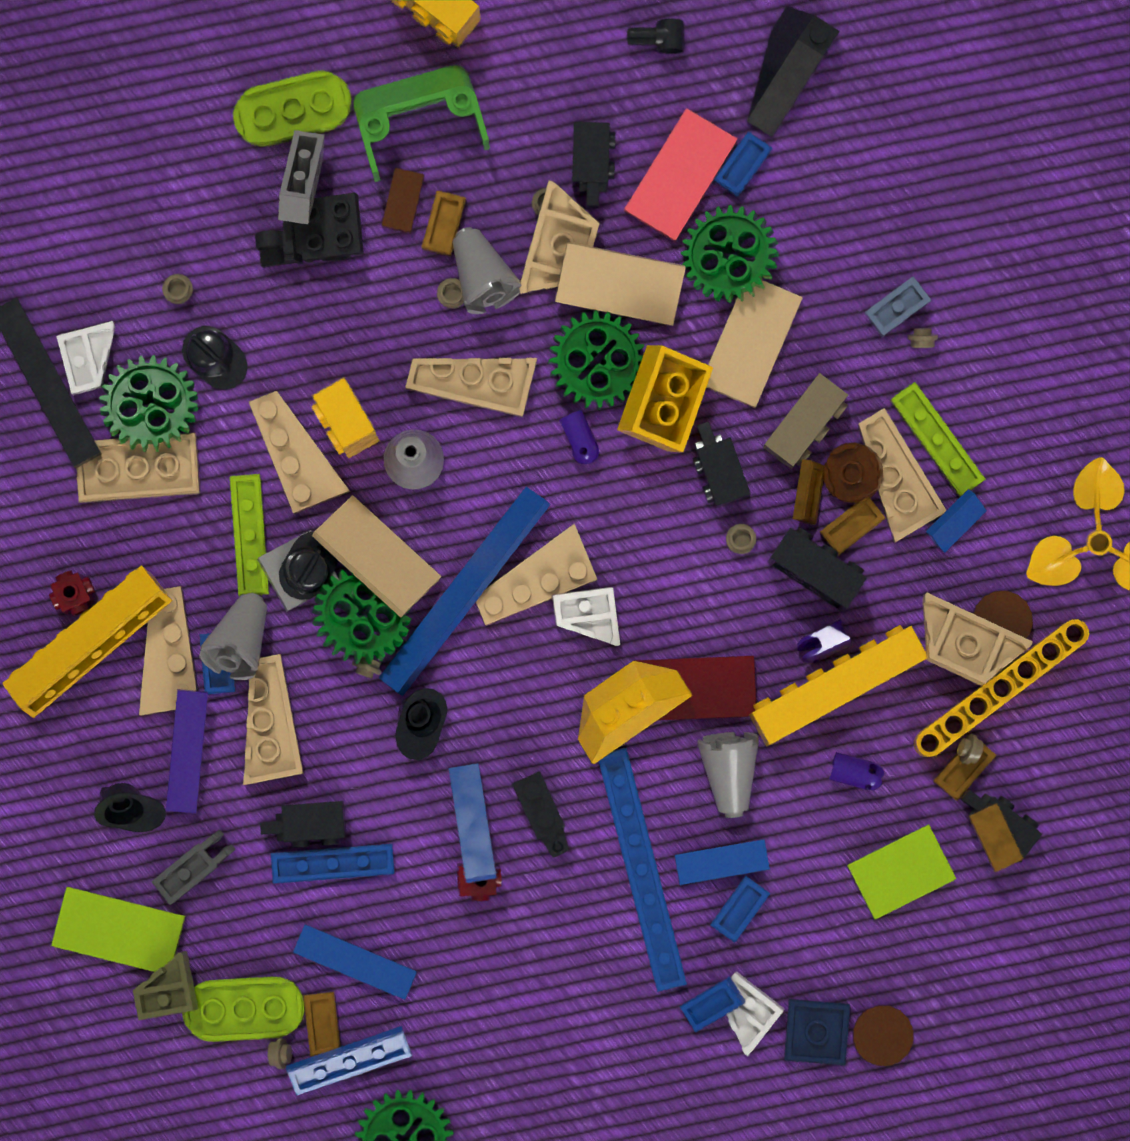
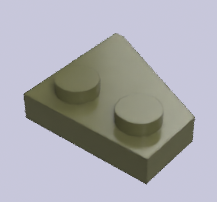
M187 951L177 953L164 967H160L147 981L142 982L133 990L138 1020L198 1009Z

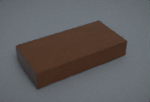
M395 168L382 221L383 228L412 233L425 177L424 174Z

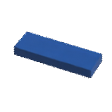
M765 839L674 855L679 885L770 870Z

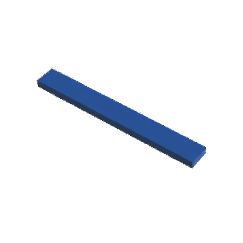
M528 487L524 488L379 676L380 680L402 697L551 505L548 501Z
M627 748L618 749L598 762L657 992L687 985Z

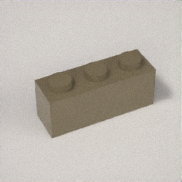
M819 373L766 441L763 448L790 469L795 464L801 467L802 459L807 460L812 453L808 450V447L814 440L820 443L830 430L826 424L832 416L838 419L848 407V404L844 402L848 394Z

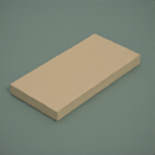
M567 242L555 302L673 326L686 266Z
M763 280L761 281L765 286L764 289L758 286L753 287L754 297L747 291L744 292L743 301H740L737 297L709 362V366L713 367L706 387L753 408L757 406L803 298Z
M196 433L180 434V442L172 437L170 439V448L163 442L159 443V451L157 452L153 444L148 445L146 452H143L142 446L139 443L132 450L129 439L122 445L119 439L95 440L102 454L76 468L79 502L200 494Z
M353 495L316 529L312 535L401 618L441 578V575Z

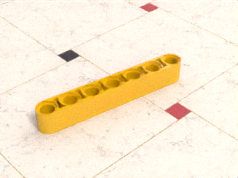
M1075 619L1059 626L997 673L983 686L977 688L919 732L914 739L916 752L923 757H933L942 752L1082 646L1089 637L1087 625L1083 621ZM1069 626H1075L1080 630L1081 636L1077 642H1072L1067 638L1066 631ZM1045 644H1051L1055 647L1057 654L1054 660L1044 658L1042 648ZM1021 662H1027L1032 667L1033 672L1028 679L1022 678L1018 673V666ZM997 680H1002L1008 685L1009 691L1005 697H1000L994 692V684ZM974 698L980 699L984 703L985 709L981 715H975L970 711L969 704ZM948 717H956L960 722V730L955 734L949 733L945 727ZM925 735H931L936 740V748L932 752L925 751L921 746V740Z

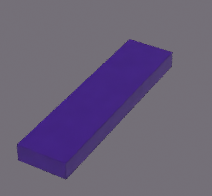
M177 689L166 811L196 813L208 692Z

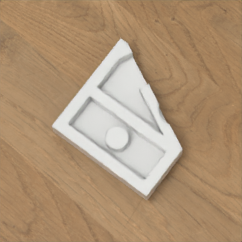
M113 321L57 336L72 395L102 388L115 331Z
M613 587L552 595L557 626L615 646L620 645Z
M735 971L731 979L746 1003L728 1013L727 1017L733 1032L735 1031L744 1054L748 1056L782 1014L784 1008Z

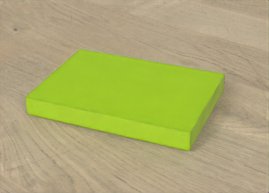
M929 824L847 865L874 920L956 880Z

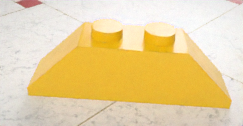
M632 661L584 695L578 740L591 763L595 764L693 695L677 670Z

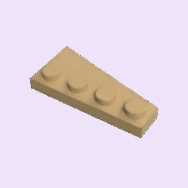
M537 358L412 359L405 388L523 417Z
M181 586L164 589L173 601L148 621L139 716L174 711L176 709L177 689L198 691Z

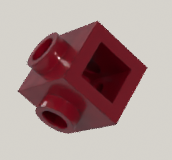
M72 570L64 572L55 577L57 582L50 584L53 592L49 594L54 608L56 610L61 609L67 615L70 613L72 616L79 615L89 609L88 605L95 602L92 594L96 592L88 576L84 578L79 572L74 574ZM74 587L75 595L67 598L65 590Z
M457 863L458 895L460 897L471 896V901L490 900L489 895H496V887L502 886L501 869H495L497 878L483 880L481 883H466L463 863Z

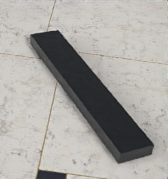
M16 297L1 305L0 331L73 467L76 469L100 456L102 453L19 299Z

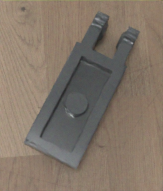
M221 830L215 832L203 843L195 845L151 881L169 905L174 904L219 867L218 864L236 850L231 844L222 849L213 859L207 853L206 849L222 839L224 834Z

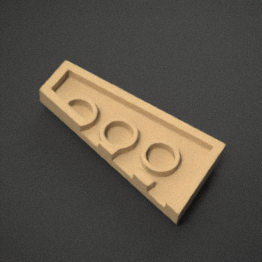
M277 391L249 402L294 514L350 492Z
M885 408L860 422L858 428L863 444L875 451L882 462L883 479L878 492L893 541L896 543L943 515L947 510Z
M575 524L484 590L477 599L476 604L486 626L552 599V595L567 593L598 580Z
M278 654L260 658L255 676L249 679L243 785L304 774L282 656Z

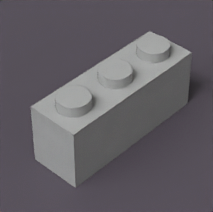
M294 131L279 194L278 220L302 224L309 223L323 162V134Z

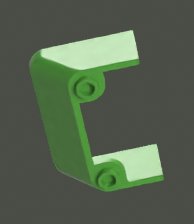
M458 65L444 67L367 89L357 94L353 107L375 182L381 179L370 144L381 141L388 135L390 130L388 117L446 101L450 112L458 117L474 114L484 151L490 149L489 138L469 74L463 67Z

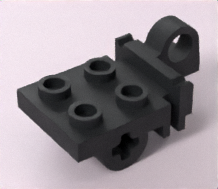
M354 192L314 198L308 224L283 221V231L269 230L255 233L256 249L260 252L261 267L293 263L303 264V260L308 263H312L315 260L338 261L348 259L351 255L364 254L358 194Z

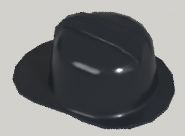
M204 325L196 327L187 334L182 345L183 359L206 383L214 388L226 390L236 387L243 381L248 367L246 356L222 331L213 326Z
M307 532L294 542L279 570V582L283 590L290 597L299 600L317 596L322 585L327 584L338 562V559L312 536L314 532Z
M423 688L416 690L403 700L399 706L395 740L397 748L402 755L409 759L421 760L428 757L438 744L448 709L445 698L435 689Z
M117 783L110 787H102L100 802L94 810L95 820L100 825L132 832L152 831L164 822L166 816L162 803L154 798L141 795L133 785L128 783Z

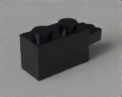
M574 122L572 187H580L579 192H587L586 208H599V192L606 193L608 179H614L615 161H609V150H615L616 132L610 131V123Z
M709 421L697 425L701 441L695 443L697 457L692 458L697 475L703 474L707 485L703 486L702 489L707 503L713 502L716 509L750 497L751 493L731 437L723 440L721 434L714 436Z
M540 771L512 783L537 839L542 840L551 856L556 857L569 851L563 830L565 825Z
M968 789L960 799L972 808L969 816L997 803L1023 859L1042 835L1037 830L1039 824L1026 814L1023 817L1013 811L1015 805L1003 796L997 799L985 793L980 798ZM970 823L968 826L974 829L972 823Z
M344 801L281 805L282 813L275 814L276 821L260 822L261 835L277 834V841L291 842L292 848L310 846L309 840L322 839V845L340 844V838H347Z

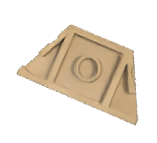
M549 180L521 278L520 283L522 287H519L521 294L558 287L567 242L593 247L598 231L599 222L552 180Z
M926 593L923 596L927 661L983 686L1026 651L1033 643V641L932 594Z

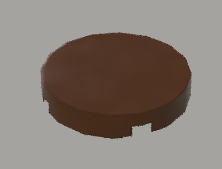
M855 442L842 444L832 450L827 463L825 462L824 483L828 491L841 501L847 503L864 502L871 498L880 488L883 479L882 462L878 454L869 446Z
M994 591L984 596L977 603L973 614L1026 639L1030 635L1033 626L1032 611L1027 602L1016 593Z
M876 1005L866 1009L854 1024L853 1043L856 1051L865 1061L876 1066H891L901 1062L909 1054L913 1045L914 1030L910 1020L901 1010L889 1005Z

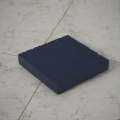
M789 999L784 1060L845 1066L850 1004Z

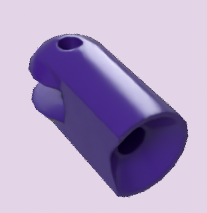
M579 410L561 418L559 421L573 448L572 454L574 459L580 464L593 463L599 456V447L583 411Z
M838 620L801 638L797 644V651H806L815 646V649L802 657L803 662L814 664L853 646L850 637L845 633L842 621Z
M838 752L835 753L829 780L865 790H876L881 787V778L884 776V770L879 764Z

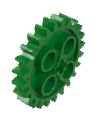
M732 205L728 206L727 213H723L720 207H717L716 216L714 217L706 211L707 221L702 222L696 219L695 222L699 228L697 230L688 228L687 230L692 236V240H683V244L689 250L681 252L682 257L688 259L682 265L686 266L685 270H691L686 277L689 281L696 280L693 284L696 290L703 288L702 293L706 298L714 292L713 295L716 302L720 301L722 295H725L728 303L732 302L733 295H737L740 301H743L744 292L746 291L754 297L753 287L758 286L764 289L765 286L761 280L763 278L772 280L773 278L768 268L775 269L778 267L776 262L771 260V258L779 256L778 250L772 248L778 244L776 238L770 237L774 231L771 226L764 228L767 224L764 217L756 221L757 214L754 210L746 216L744 206H741L737 213H735ZM717 232H727L724 240L720 242L713 241ZM754 238L755 243L751 248H742L744 240ZM707 246L713 247L714 249H716V251H714V250H707V251H706V250H705V247H707ZM733 249L737 255L730 254L727 259L723 253L729 254ZM742 257H746V258H753V257H754V258H755V261H753V262L747 261L746 259H744V258H742ZM709 260H718V264L714 269H705V265ZM737 267H747V271L743 276H733V272Z
M597 311L593 312L592 319H589L584 312L581 314L580 323L573 317L569 320L571 329L565 325L561 326L560 330L564 337L560 335L554 336L553 340L559 346H551L549 348V352L556 355V357L548 360V364L556 366V369L551 371L550 376L560 377L555 387L563 385L566 387L563 393L564 397L570 393L575 395L573 404H576L581 398L584 399L585 408H588L592 401H595L597 410H600L603 401H606L609 408L614 406V398L621 403L624 402L623 391L630 394L632 389L630 384L634 383L639 369L638 363H641L643 355H638V352L645 346L644 344H635L634 341L638 338L639 333L632 335L628 333L631 328L630 323L621 327L620 316L612 322L610 321V312H607L603 319L599 318ZM592 332L601 334L604 340L603 345L594 346L591 344L589 334ZM614 340L616 345L604 356L601 364H597L583 380H580L578 376L592 362L593 356H598ZM611 354H622L626 360L625 365L621 367L614 365L611 361ZM569 355H580L584 362L583 366L579 368L571 366L568 360ZM594 374L603 376L606 382L605 387H594L591 383V376Z
M152 355L149 363H145L143 356H139V364L137 365L128 359L129 368L125 370L118 365V377L112 374L108 375L112 385L105 384L102 386L103 391L108 394L99 397L101 404L106 405L100 408L101 415L107 416L103 419L105 427L112 426L109 430L112 437L120 434L119 442L121 445L129 439L132 450L135 449L138 443L141 444L143 452H146L148 445L153 444L156 452L159 451V443L162 442L170 448V439L172 437L180 442L181 436L179 432H190L186 422L195 423L196 421L195 415L190 413L198 411V404L192 402L198 399L197 392L191 391L195 387L193 380L186 381L188 378L186 370L178 374V363L173 364L169 368L167 358H164L158 364L155 355ZM138 381L148 383L144 389L136 390L133 388V385ZM171 390L176 392L172 399L167 400L161 397L165 391ZM129 394L132 397H124V395ZM150 400H154V404L150 403L148 407H144V403L148 404ZM127 408H135L137 410L131 417L122 415V412ZM166 410H174V412L169 413ZM162 417L165 419L164 424L156 427L150 424L154 418Z
M341 570L338 575L339 580L331 576L328 580L329 586L323 584L320 589L322 594H317L314 600L319 605L314 606L312 609V613L318 615L314 618L312 624L321 626L316 636H326L323 646L326 647L331 644L335 646L332 655H336L339 651L344 652L343 661H346L350 655L354 656L355 664H358L362 657H365L366 662L371 664L374 655L379 661H383L385 652L393 655L396 650L394 645L400 647L404 641L401 637H406L409 632L404 626L410 624L411 618L408 616L399 617L352 572L348 576L344 570ZM357 592H366L370 599L363 600L359 598ZM334 609H343L347 617L337 616ZM364 613L367 617L362 616L359 618L357 614L362 615ZM376 615H386L389 619V622H380L377 619ZM360 631L364 633L367 640H358L353 632ZM374 631L379 633L380 635L376 636L374 634Z
M397 1089L394 1099L386 1092L384 1093L385 1103L382 1104L379 1100L374 1099L375 1111L369 1108L364 1110L369 1119L358 1120V1123L364 1127V1130L356 1131L355 1136L363 1138V1141H375L378 1135L385 1134L391 1141H399L400 1138L397 1134L404 1135L417 1117H421L422 1122L411 1135L410 1141H419L417 1137L418 1131L423 1128L432 1130L435 1136L434 1141H446V1137L452 1136L454 1131L445 1130L444 1126L448 1125L451 1119L440 1118V1115L445 1110L444 1107L437 1110L433 1109L436 1099L433 1098L428 1103H425L424 1092L416 1099L413 1098L412 1089L408 1091L406 1097H403L400 1089ZM395 1111H407L410 1115V1122L405 1126L397 1125L393 1119Z

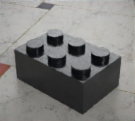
M790 527L767 563L843 613L867 580V577L862 575L865 570L852 561L844 563L837 558L839 553L830 546L823 544L820 547L812 542L813 536L804 529L798 527L794 530Z

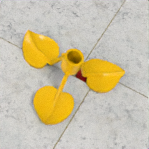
M1099 457L1082 469L1076 478L1073 488L1074 500L1080 508H1094L1096 530L1088 534L1085 546L1073 551L1070 542L1063 537L1049 536L1042 539L1032 552L1026 572L1027 577L1032 581L1049 586L1070 583L1079 575L1082 568L1080 561L1075 555L1090 550L1096 555H1104L1110 552L1120 557L1113 565V574L1120 586L1130 590V541L1126 544L1124 552L1112 547V539L1108 533L1102 530L1100 508L1111 510L1122 501L1124 484L1120 475L1103 457Z

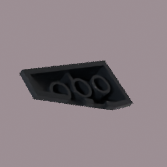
M789 6L785 8L770 32L747 119L748 123L771 138L773 137L837 40L839 30L813 14Z

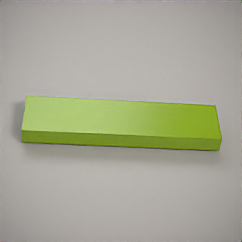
M916 382L890 399L893 406L959 497L968 489L972 490L986 480Z
M261 475L230 476L239 597L248 593L270 595L269 580L257 560L258 557L266 554Z

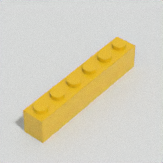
M141 565L137 570L131 571L118 586L106 592L102 599L92 608L85 610L72 625L60 631L56 638L46 647L35 652L26 664L14 670L2 684L19 708L32 718H35L173 600L157 579Z
M899 625L886 632L885 635L888 639L879 644L873 639L859 647L861 653L857 656L850 658L849 654H846L833 661L832 663L835 668L826 673L820 668L806 676L808 682L798 687L796 683H793L780 690L779 692L782 697L773 702L767 697L754 704L755 711L749 714L766 747L926 660V651L912 626L903 630L902 626Z

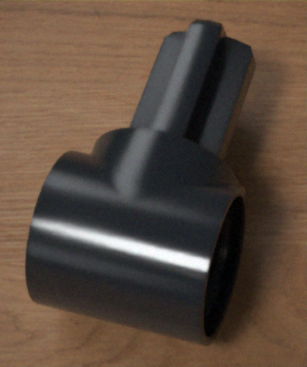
M661 19L657 21L656 27H630L627 29V44L656 45L657 52L662 54L683 53L684 21L681 19Z

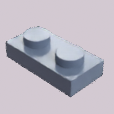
M913 276L865 311L864 314L881 337H884L930 303L931 299Z

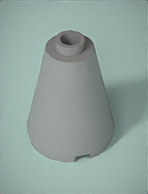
M466 227L459 230L452 243L464 306L467 312L483 314L486 313L485 307L494 305L496 310L511 302L519 295V287H522L517 276L479 229Z
M417 429L406 430L394 436L388 443L384 453V466L388 476L397 485L407 489H422L431 485L440 476L444 464L443 450L437 439L431 434ZM411 451H417L414 457L406 456Z
M254 593L241 595L201 645L199 657L212 671L220 674L221 670L231 673L229 678L235 680H248L255 676L259 666L267 605L261 596Z
M735 732L706 735L703 737V741L698 739V749L718 811L725 813L727 818L743 816V811L749 809L759 743L758 735L744 732V738L735 736Z

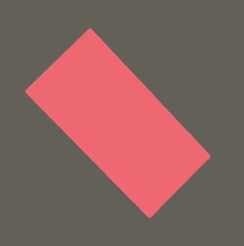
M686 108L625 207L624 212L676 242L738 139Z

